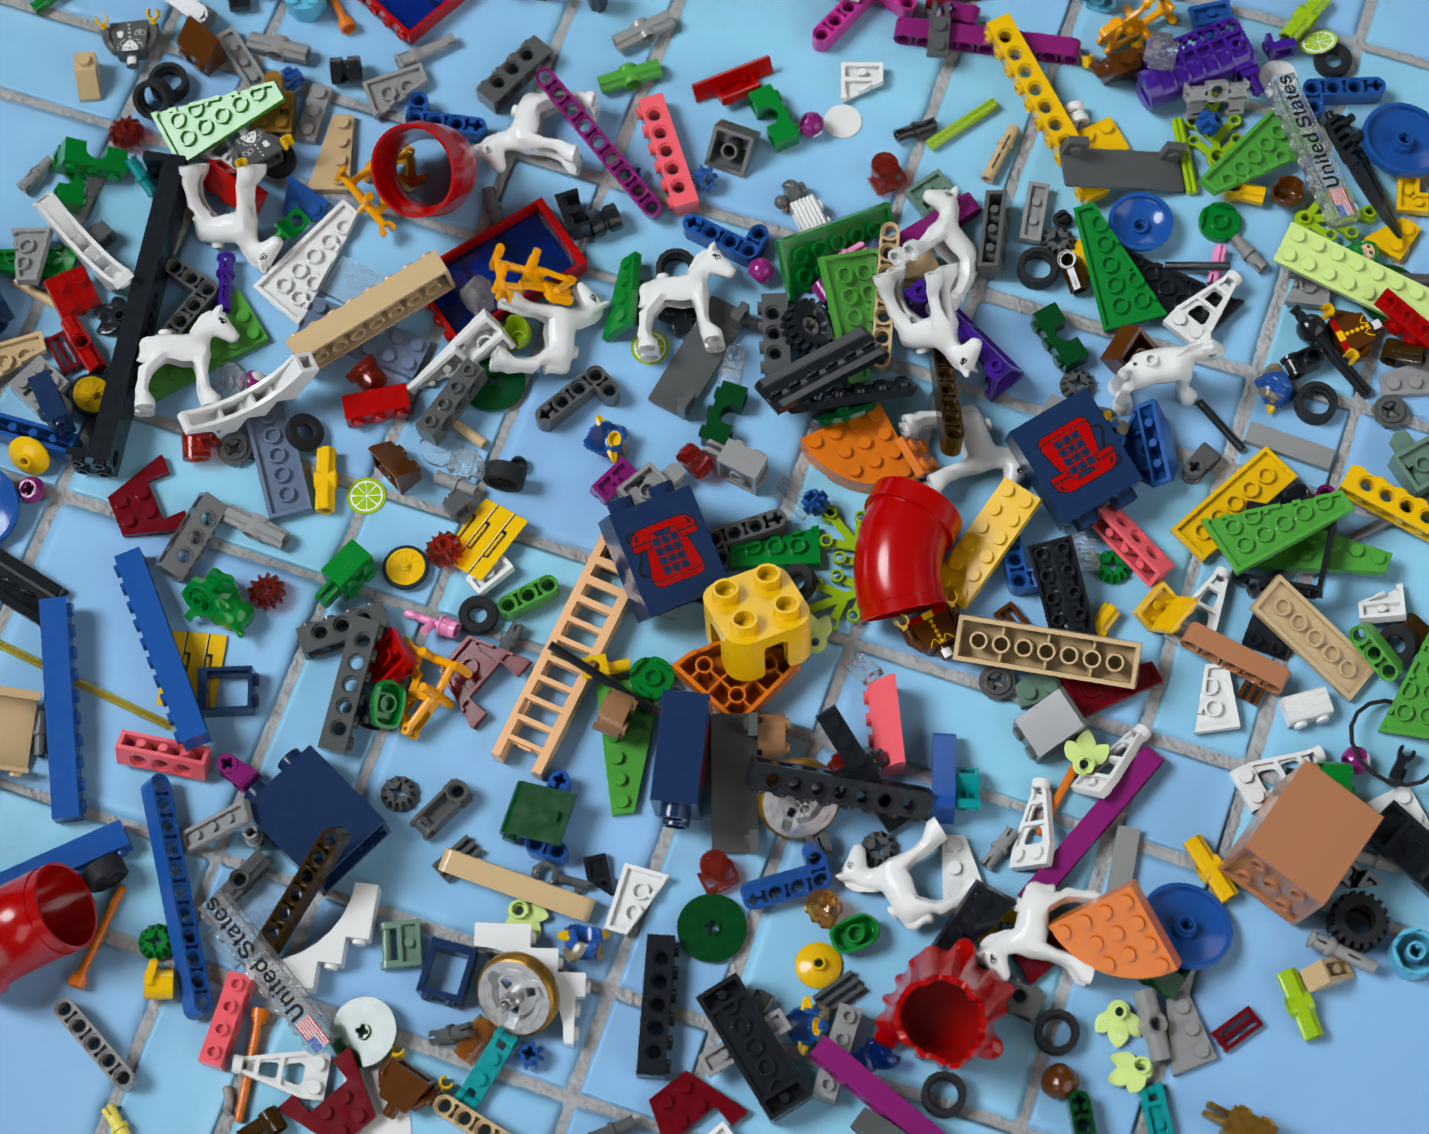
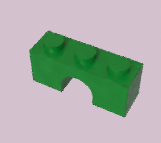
M770 83L749 92L748 104L757 120L764 117H772L776 120L775 123L767 126V138L775 153H779L799 144L801 132L797 123L792 122L788 107L783 106L779 91L777 89L774 90Z
M66 136L60 145L58 168L70 173L86 174L88 177L104 178L110 182H121L127 173V165L124 162L128 159V150L107 146L101 155V159H96L87 152V141Z
M58 145L53 154V173L64 175L69 183L58 182L53 193L70 213L78 214L82 207H85L87 196L84 194L87 177L82 173H70L58 168L60 145Z

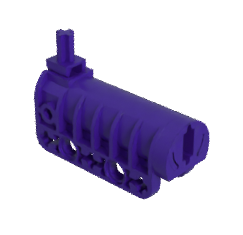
M1231 17L1148 48L1143 58L1145 66L1139 72L1135 89L1141 104L1146 110H1152L1183 98V85L1185 83L1190 87L1203 86L1205 81L1231 79L1234 83L1237 81L1244 82L1245 77L1250 81L1249 90L1253 97H1259L1265 92L1258 79L1260 68L1257 66L1258 62L1255 51L1240 23ZM1226 26H1234L1233 31H1231L1230 29H1226ZM1212 32L1216 37L1207 39L1205 34ZM1188 40L1196 41L1195 45L1188 44ZM1175 47L1178 52L1169 54L1166 49ZM1150 55L1157 56V60L1149 59Z

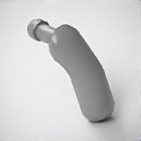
M226 1085L222 1088L225 1100L222 1111L229 1117L233 1110L234 1096L232 1087Z

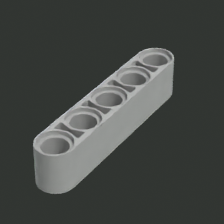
M61 998L57 1000L53 1007L54 1014L106 1076L121 1091L131 1092L138 1084V1077L87 1016L70 999ZM71 1006L70 1013L63 1016L62 1010L64 1007ZM80 1023H86L84 1031L77 1033V1026ZM100 1040V1046L96 1050H91L93 1041ZM115 1057L113 1066L106 1067L107 1059ZM129 1074L130 1080L128 1083L121 1085V1077Z

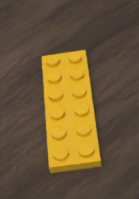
M1265 446L1176 524L1170 533L1203 563L1218 548L1202 526L1201 519H1214L1229 513L1230 515L1243 513L1246 509L1247 500L1269 504L1290 486L1298 476Z
M1004 477L942 565L944 592H946L948 600L953 598L952 590H954L958 594V600L956 601L958 607L964 611L968 609L1042 504L1041 498Z

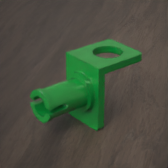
M296 206L282 221L274 224L278 230L271 237H281L283 242L286 239H294L311 223V219ZM296 214L303 218V224L300 227L294 226L291 221L292 217Z

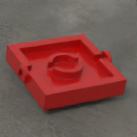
M84 265L69 271L65 270L43 282L61 321L68 315L76 314L79 317L87 313L86 311L102 304Z

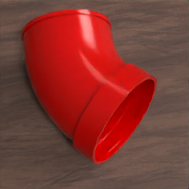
M417 120L394 126L379 138L372 153L371 175L376 191L387 206L406 217H437L454 212L466 201L477 179L478 163L472 145L463 134L444 124ZM419 140H438L444 147L450 161L452 174L450 189L446 198L437 205H428L413 199L404 190L398 178L397 162L400 153L408 145Z
M887 476L879 479L865 501V514L857 534L854 550V589L857 606L861 614L860 620L863 623L901 616L900 614L908 615L948 603L944 593L945 588L942 577L943 556L945 552L950 550L962 528V519L957 509L947 498L933 488L919 481L901 476Z
M60 862L47 863L0 885V995L9 990V984L60 958L86 948L93 941L98 924L96 905L85 881L68 865Z

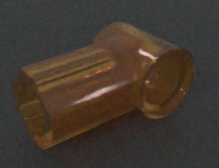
M481 1014L473 1021L475 1028L468 1029L469 1031L476 1030L475 1035L463 1038L453 1050L467 1064H470L482 1048L488 1045L497 1029L495 1025Z

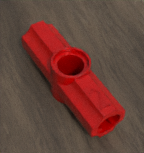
M75 314L64 317L60 325L88 373L98 375L103 373L107 365L78 316ZM87 343L86 346L80 347L81 344Z

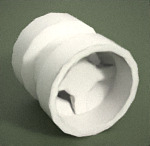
M1075 100L1063 107L1076 130L1088 125L1090 120L1084 112L1085 106L1083 101Z

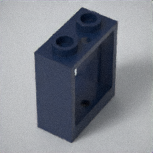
M49 370L27 378L45 421L56 440L67 438L76 432L77 429Z
M252 665L198 668L197 701L204 718L255 716V708H259V696L256 694V686H259L260 678L259 673L255 672ZM248 678L247 706L210 707L211 679Z
M432 936L416 988L418 995L421 996L420 999L428 1002H434V1000L443 1001V1005L450 1008H456L457 1005L464 1007L480 954L478 949ZM436 952L467 960L457 995L426 987Z

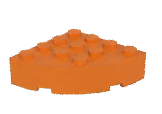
M880 403L877 404L874 410L865 415L831 424L800 438V449L809 463L816 470L826 475L827 479L849 490L870 494L875 483L887 476H901L919 481V478L915 475L895 441L898 439V436Z
M719 640L685 654L672 665L673 674L692 692L710 694L712 709L716 714L759 713L801 671V663L789 666L784 658V650L771 646L764 652L766 673L762 678L753 681L736 680L729 676L723 667Z
M1136 878L1054 918L1048 925L1059 943L1071 955L1105 974L1121 978L1145 979L1177 971L1182 963Z

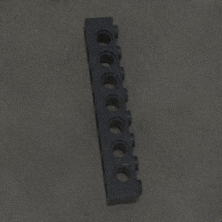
M754 755L750 756L744 780L748 789L758 794H763L764 791L771 792L772 795L780 798H785L786 795L793 796L798 801L808 802V800H815L824 806L837 804L846 810H853L854 807L862 809L863 812L869 814L881 812L891 818L903 816L913 822H920V820L928 821L934 797L929 787ZM771 774H776V775H777V777H776V779H775L774 781H772V782H767V781H766V779H767V777H768L769 775H771ZM793 778L799 779L796 785H789L790 780ZM816 782H821V783H822V784H821V787H820L819 789H817V790H812V789H811V787H812V785H813L814 783H816ZM837 787H844L841 793L834 794V790ZM859 791H866L862 798H856ZM882 795H888L886 801L878 802ZM904 799H910L908 805L901 806V802Z

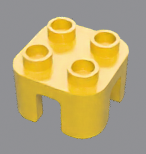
M770 563L761 564L752 570L729 578L719 579L705 590L703 603L706 638L709 643L720 640L722 664L725 671L732 678L740 681H753L762 678L766 673L765 650L784 642V658L789 666L800 664L809 657L811 653L810 609L788 573L782 568Z

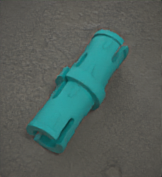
M134 155L131 159L135 166H133L129 159L124 163L135 176V182H139L147 197L150 198L153 196V193L149 187L155 193L156 185L150 178L149 171H145L137 156Z

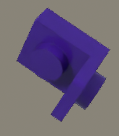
M1266 33L1262 42L1263 53L1267 54L1269 61L1294 56L1297 46L1294 37L1289 39L1282 38L1274 42L1271 33Z

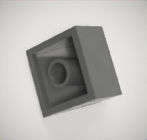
M724 119L719 120L714 125L704 164L744 178L756 152L761 132Z

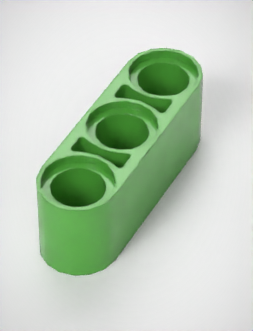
M544 575L502 596L498 601L501 617L506 621H513L555 600L560 592L557 579L552 575ZM546 585L554 586L551 591L543 590ZM526 595L534 596L531 601L523 600ZM507 605L514 606L511 611L503 610Z
M1362 622L1351 628L1349 631L1350 641L1383 681L1391 682L1403 675L1405 664L1374 625L1369 622ZM1359 629L1366 633L1365 639L1360 636ZM1374 647L1380 650V657L1374 653ZM1388 665L1394 667L1395 674L1389 672Z

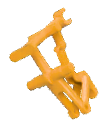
M1143 0L1142 6L1136 11H1133L1129 5L1124 6L1122 11L1125 13L1126 19L1124 20L1119 16L1111 18L1106 25L1099 29L1100 37L1096 40V43L1101 46L1109 41L1103 51L1106 56L1138 36H1141L1150 47L1155 46L1157 41L1146 26L1162 15L1170 25L1177 24V18L1172 13L1176 7L1171 0H1159L1157 9L1143 19H1140L1139 16L1146 10H1150V5L1156 0ZM1124 33L1126 37L1117 41L1120 34Z
M407 146L400 153L397 165L401 163L404 165L405 175L399 174L398 178L402 187L408 192L424 183L428 178L427 173L416 176L415 149L412 146ZM371 160L366 163L363 170L352 177L346 174L348 167L343 165L334 178L335 182L342 181L360 203L357 212L364 214L367 211L380 227L378 229L379 234L383 238L386 237L388 232L384 227L389 228L391 232L396 228L392 221L388 220L386 222L381 216L388 206L380 197L381 203L375 209L371 204L374 198L373 193L367 192L364 195L355 185L361 180L365 183L371 181Z
M502 243L496 245L489 268L496 273V279L491 292L496 294L495 299L497 301L500 300V297H503L510 304L514 296L513 292H520L522 295H525L526 290H535L542 292L552 304L558 303L566 306L573 304L575 298L571 295L572 290L569 287L576 283V277L572 275L566 276L538 266L541 249L534 247L526 265L523 266L503 261L502 256L505 246ZM508 271L522 274L518 283L506 282L505 277ZM550 276L563 282L556 284L545 280L544 277Z
M403 637L402 639L407 642V646L412 648L419 663L414 667L415 671L412 674L411 684L406 694V704L400 723V731L402 734L408 735L410 739L417 740L421 729L439 705L448 709L454 707V702L444 694V690L454 671L468 679L471 678L473 672L462 663L437 655L426 647L420 648L408 637ZM422 658L438 667H445L436 688L424 682L421 683L423 673L419 669ZM415 700L423 701L410 718L407 709L415 706L417 702Z

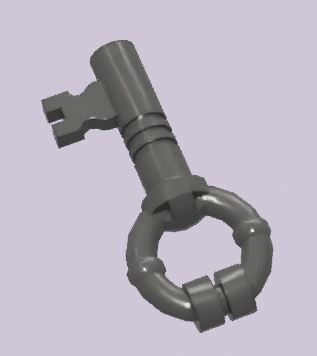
M543 861L533 866V872L531 873L533 878L539 879V872L542 871V867H546L553 871L551 880L547 883L571 885L574 887V892L578 894L583 889L589 890L590 881L560 874L557 867L549 861Z

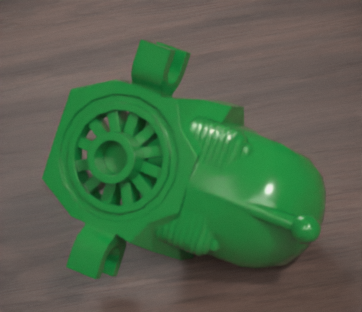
M212 568L205 579L194 576L181 593L186 604L190 607L183 616L185 619L191 622L195 616L207 617L215 625H220L227 630L236 632L239 638L245 636L242 630L252 623L255 612L252 604L241 598L240 587L234 577L223 573L218 568Z

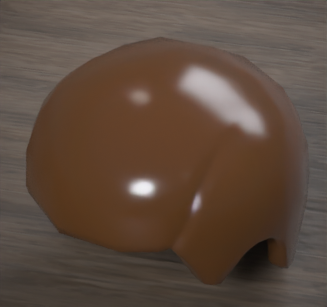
M1293 175L1279 177L1277 183L1272 185V201L1279 207L1287 209L1299 205L1304 197V182L1299 177Z
M1055 1063L1047 1067L1041 1077L1042 1091L1055 1100L1056 1097L1069 1099L1070 1094L1078 1089L1080 1083L1079 1075L1064 1063Z

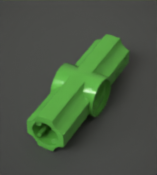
M653 59L637 65L631 62L625 63L617 71L597 76L601 93L604 95L621 89L627 91L635 90L642 83L661 78L663 74L659 60Z

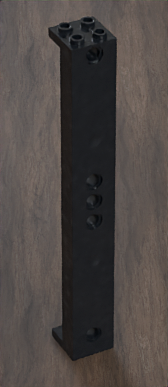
M146 150L143 153L142 158L150 173V177L158 179L91 442L89 449L68 446L65 452L74 470L82 475L93 473L103 478H110V476L118 477L134 415L138 367L143 364L137 361L140 353L139 343L146 336H154L168 280L165 264L170 258L174 257L187 205L186 194L182 186V176L179 174L178 166L189 165L186 156Z

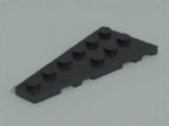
M1124 248L1168 315L1179 304L1208 287L1206 283L1177 270L1167 269L1159 262L1154 263L1143 258V255ZM1212 292L1205 298L1214 307H1217L1223 299L1216 292ZM1230 298L1211 335L1243 306L1244 300ZM1197 306L1189 311L1188 315L1202 325L1206 323L1209 312L1202 306Z

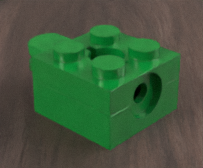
M351 539L321 569L326 584L316 593L315 600L321 603L324 608H329L339 596L346 602L350 598L356 597L360 592V588L366 582H370L376 575L377 568L371 554L355 540Z

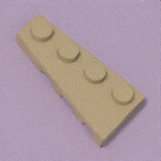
M333 114L308 187L314 192L350 193L342 181L336 183L334 178L343 165L348 167L346 174L351 177L355 128L354 115Z
M42 331L0 342V378L32 362L39 355L43 356L48 353Z

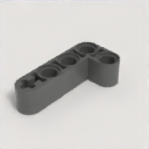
M594 365L589 367L538 407L535 412L538 428L544 432L553 430L595 396L605 406H616L621 399L618 384L601 366ZM595 376L601 377L598 381L591 380ZM580 389L584 390L582 394L574 393L575 391ZM609 391L615 392L612 396L605 395ZM560 403H567V404H568L567 406H565V407H563V408L558 407V405H559Z
M773 509L708 530L712 540L719 541L715 548L720 559L726 561L723 564L726 574L731 567L729 555L731 546L755 540L763 541L771 536L783 534L787 528V517L782 510ZM753 526L761 528L758 532H753L750 529ZM732 533H738L740 535L736 539L729 537V535Z

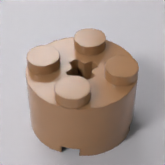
M610 687L597 714V721L594 722L592 729L617 740L618 738L623 739L629 725L627 719L628 717L632 719L637 709L638 701L635 700L636 697Z
M758 714V719H761V723H758L757 751H761V755L757 756L785 760V756L790 755V741H785V733L790 732V718H785V714Z

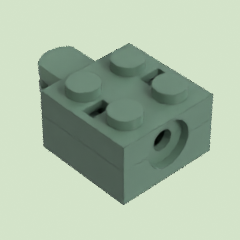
M1406 430L1396 431L1389 442L1395 454L1392 455L1387 467L1401 487L1408 491V494L1415 498H1420L1429 493V436L1415 443Z

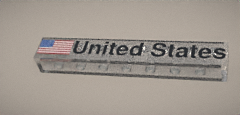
M1295 73L1272 76L1265 87L1266 96L1270 99L1274 113L1281 123L1282 131L1286 134L1290 142V148L1294 151L1298 160V165L1303 170L1306 182L1314 194L1315 202L1322 211L1324 221L1327 222L1330 230L1353 226L1361 213Z
M227 889L218 890L198 908L202 913L201 918L203 921L215 929V935L218 940L226 943L229 947V953L232 958L237 962L240 961L244 966V972L247 977L255 980L259 985L258 990L261 995L266 999H270L276 1014L284 1017L292 1034L299 1036L303 1042L302 1046L307 1053L317 1056L342 1036Z

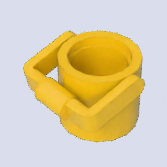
M154 958L150 959L144 974V999H173L174 969H159V961Z

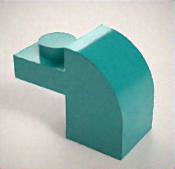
M956 767V810L974 811L980 809L979 768Z

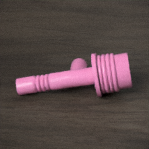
M406 609L404 612V617L425 624L420 629L423 635H428L433 628H436L437 636H444L446 638L456 639L460 633L461 623L447 615H442L440 619H436L410 609Z

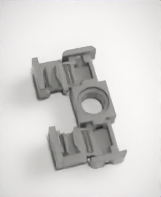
M1245 77L1244 82L1229 83L1226 79L1205 81L1203 86L1192 87L1185 83L1183 85V100L1187 103L1184 117L1186 119L1198 118L1197 116L1203 111V105H1206V102L1220 101L1228 103L1227 108L1222 109L1225 115L1244 114L1245 98L1248 99L1250 96V92L1247 90L1250 87V81ZM1215 86H1221L1220 94L1212 96V89Z

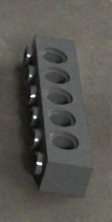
M357 615L352 617L319 739V749L347 755V751H351L353 748L354 738L351 737L353 728L357 729L360 722V716L357 714L359 706L363 707L366 694L363 693L365 684H370L372 672L369 671L370 665L376 661L378 650L375 649L376 643L381 641L384 632L380 621ZM366 636L370 639L368 646H358V640L361 637ZM357 658L364 660V665L360 669L352 668V662ZM350 680L358 682V687L354 691L346 690V684ZM350 702L352 704V709L349 713H342L340 711L342 703ZM344 724L346 726V731L343 735H336L334 733L336 725Z

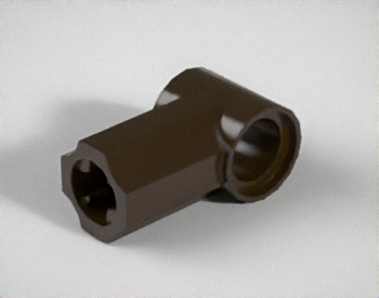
M1068 249L1060 252L1057 261L1062 268L1070 294L1074 295L1085 292L1089 285L1082 268L1080 256ZM1069 257H1073L1072 264L1066 266V260Z
M1387 338L1379 360L1381 363L1392 367L1397 366L1399 363L1422 367L1427 359V348L1404 344L1403 341L1397 338Z
M273 1105L263 1110L257 1119L239 1129L236 1133L280 1134L288 1125L277 1106Z

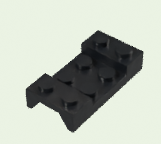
M1392 800L1380 812L1384 818L1367 843L1376 851L1384 854L1429 898V830L1398 802Z

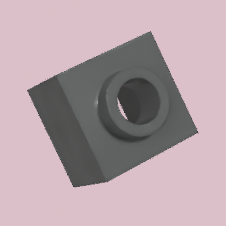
M103 220L93 224L87 231L104 250L117 241L113 230Z
M460 489L449 493L442 502L444 511L455 523L472 510L470 500Z

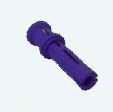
M221 252L217 255V262L219 264L216 270V276L219 279L218 305L222 304L223 312L228 315L231 313L232 280L235 277L233 266L236 262V256L231 252Z

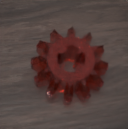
M120 115V120H113L114 126L109 127V139L115 148L123 150L129 148L133 151V146L140 147V141L145 140L143 125H141L137 118L133 119L130 115L126 119Z
M687 443L676 455L678 463L691 476L699 480L707 476L714 467L708 455L693 443Z
M439 531L436 537L431 535L432 541L426 542L427 549L425 550L429 562L440 569L444 566L450 569L452 563L458 565L457 558L463 557L461 551L464 550L460 538L449 531L445 534Z
M268 572L265 578L258 574V581L251 580L250 583L253 587L247 588V592L250 594L249 600L251 603H254L257 609L262 607L267 612L269 606L276 610L275 604H283L281 597L286 596V591L283 589L285 587L284 582L279 581L277 575L271 578Z

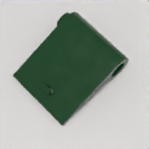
M517 781L499 834L502 835L504 841L509 843H515V841H520L521 838H526L560 847L578 795L525 781Z

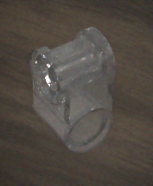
M732 344L727 347L718 374V384L721 385L723 380L741 385L746 363L745 350L741 345Z

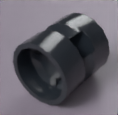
M359 55L348 56L346 60L342 57L330 58L332 85L345 84L346 81H349L350 84L363 82L362 64Z
M614 202L602 207V211L595 209L585 213L586 219L590 223L591 233L595 239L605 236L607 230L615 232L623 229V223Z

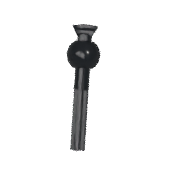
M1298 304L1289 311L1299 322L1296 326V334L1303 342L1315 343L1322 347L1326 357L1362 398L1368 395L1373 389L1354 367L1348 364V360L1345 357L1343 358L1342 353L1325 335L1327 326L1322 317L1313 313L1307 315Z

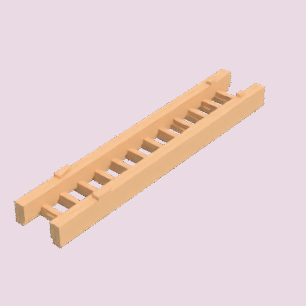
M602 533L491 752L493 759L503 764L513 744L524 751L538 754L539 756L531 770L532 777L542 781L593 680H585L582 670L558 658L557 654L547 648L553 641L561 647L564 645L587 656L606 654L630 605L624 587L620 588L597 578L601 568L618 574L614 562L606 559L609 550ZM591 588H596L617 597L613 607L611 608L588 598L587 596ZM582 606L607 617L602 629L577 618ZM572 626L598 636L592 648L567 638ZM591 661L588 663L598 670L599 664L597 662ZM553 665L578 675L573 688L547 677ZM543 684L569 695L563 708L537 697ZM533 704L559 715L553 728L527 717ZM523 724L549 735L543 748L517 737Z

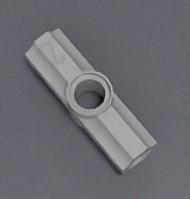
M668 10L648 19L641 17L635 20L631 27L611 36L616 50L622 53L638 44L644 46L652 43L657 35L674 28L675 22Z
M252 31L247 37L246 47L248 50L266 54L269 58L278 62L286 59L306 64L307 62L309 63L312 49L310 45L291 41L282 34L269 36Z
M233 504L227 507L224 512L223 522L242 531L248 538L256 542L261 540L279 550H282L287 545L290 533L270 523L261 514L255 512L251 514Z
M1147 988L1133 992L1140 1018L1138 1030L1145 1037L1151 1063L1173 1058L1166 1035L1167 1019L1160 1012L1155 989ZM1151 1021L1155 1025V1030L1151 1027Z

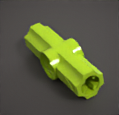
M1308 0L1304 5H1299L1293 13L1291 20L1279 32L1278 36L1281 39L1294 37L1297 42L1305 31H1310L1321 13L1329 6L1331 0Z
M1296 967L1278 973L1276 977L1285 996L1286 1009L1290 1017L1294 1018L1303 1041H1310L1322 1036L1324 1032L1315 1013L1313 998L1309 991L1305 990Z

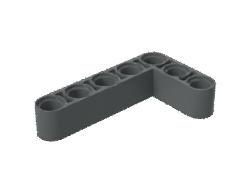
M173 257L166 262L165 270L172 283L189 293L190 296L160 330L168 329L172 331V334H189L199 316L209 310L212 311L218 305V287L213 280L182 259ZM180 269L178 272L173 273L174 270ZM192 280H197L195 283L189 284ZM214 291L212 294L206 295L207 292ZM195 307H200L198 310L192 311ZM181 323H186L183 327H178Z

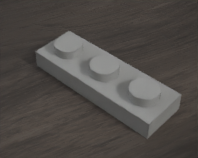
M312 83L294 137L295 141L316 145L334 92L333 87Z
M1029 181L1019 242L1040 245L1050 184Z

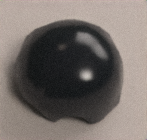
M1300 483L1288 488L1280 496L1278 503L1282 505L1291 503L1292 500H1306L1314 498L1306 484Z

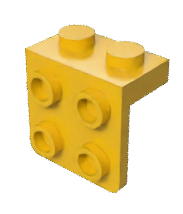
M1159 580L1132 614L1148 632L1171 634L1178 631L1184 619L1194 612L1198 600L1195 597L1177 596L1164 581Z

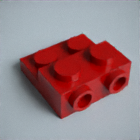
M391 626L383 634L381 641H377L375 647L378 650L375 663H371L369 671L372 672V679L375 685L382 679L393 680L400 685L399 682L404 677L414 673V667L419 662L412 648L405 645L397 628Z

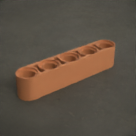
M1198 622L1189 623L1180 641V644L1185 649L1273 694L1282 693L1291 675L1290 670Z

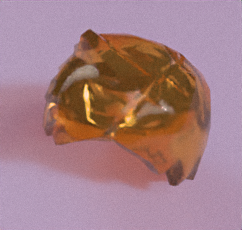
M816 889L807 897L805 913L809 914L812 923H818L821 929H831L843 912L842 902L834 892L827 889Z

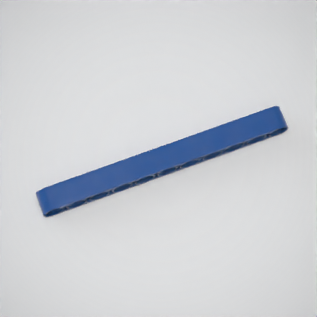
M158 773L142 785L141 794L183 1012L188 1019L195 1021L212 1010L213 1000L169 779L165 775Z

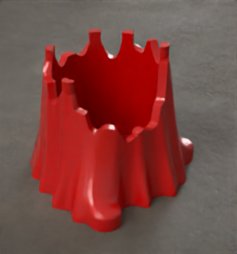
M968 938L957 940L949 950H942L936 946L925 947L922 952L909 960L908 969L905 973L896 975L894 978L897 984L896 990L882 997L885 1010L875 1019L877 1030L873 1037V1043L879 1051L889 1052L903 1043L907 1047L914 1049L916 1059L921 1057L936 1061L939 1069L948 1066L950 1070L964 1067L974 1058L996 1060L1003 1053L1004 1044L995 1033L994 1024L1007 1014V1001L1014 993V986L1011 983L1002 981L994 969L983 970L978 967L976 962V946Z

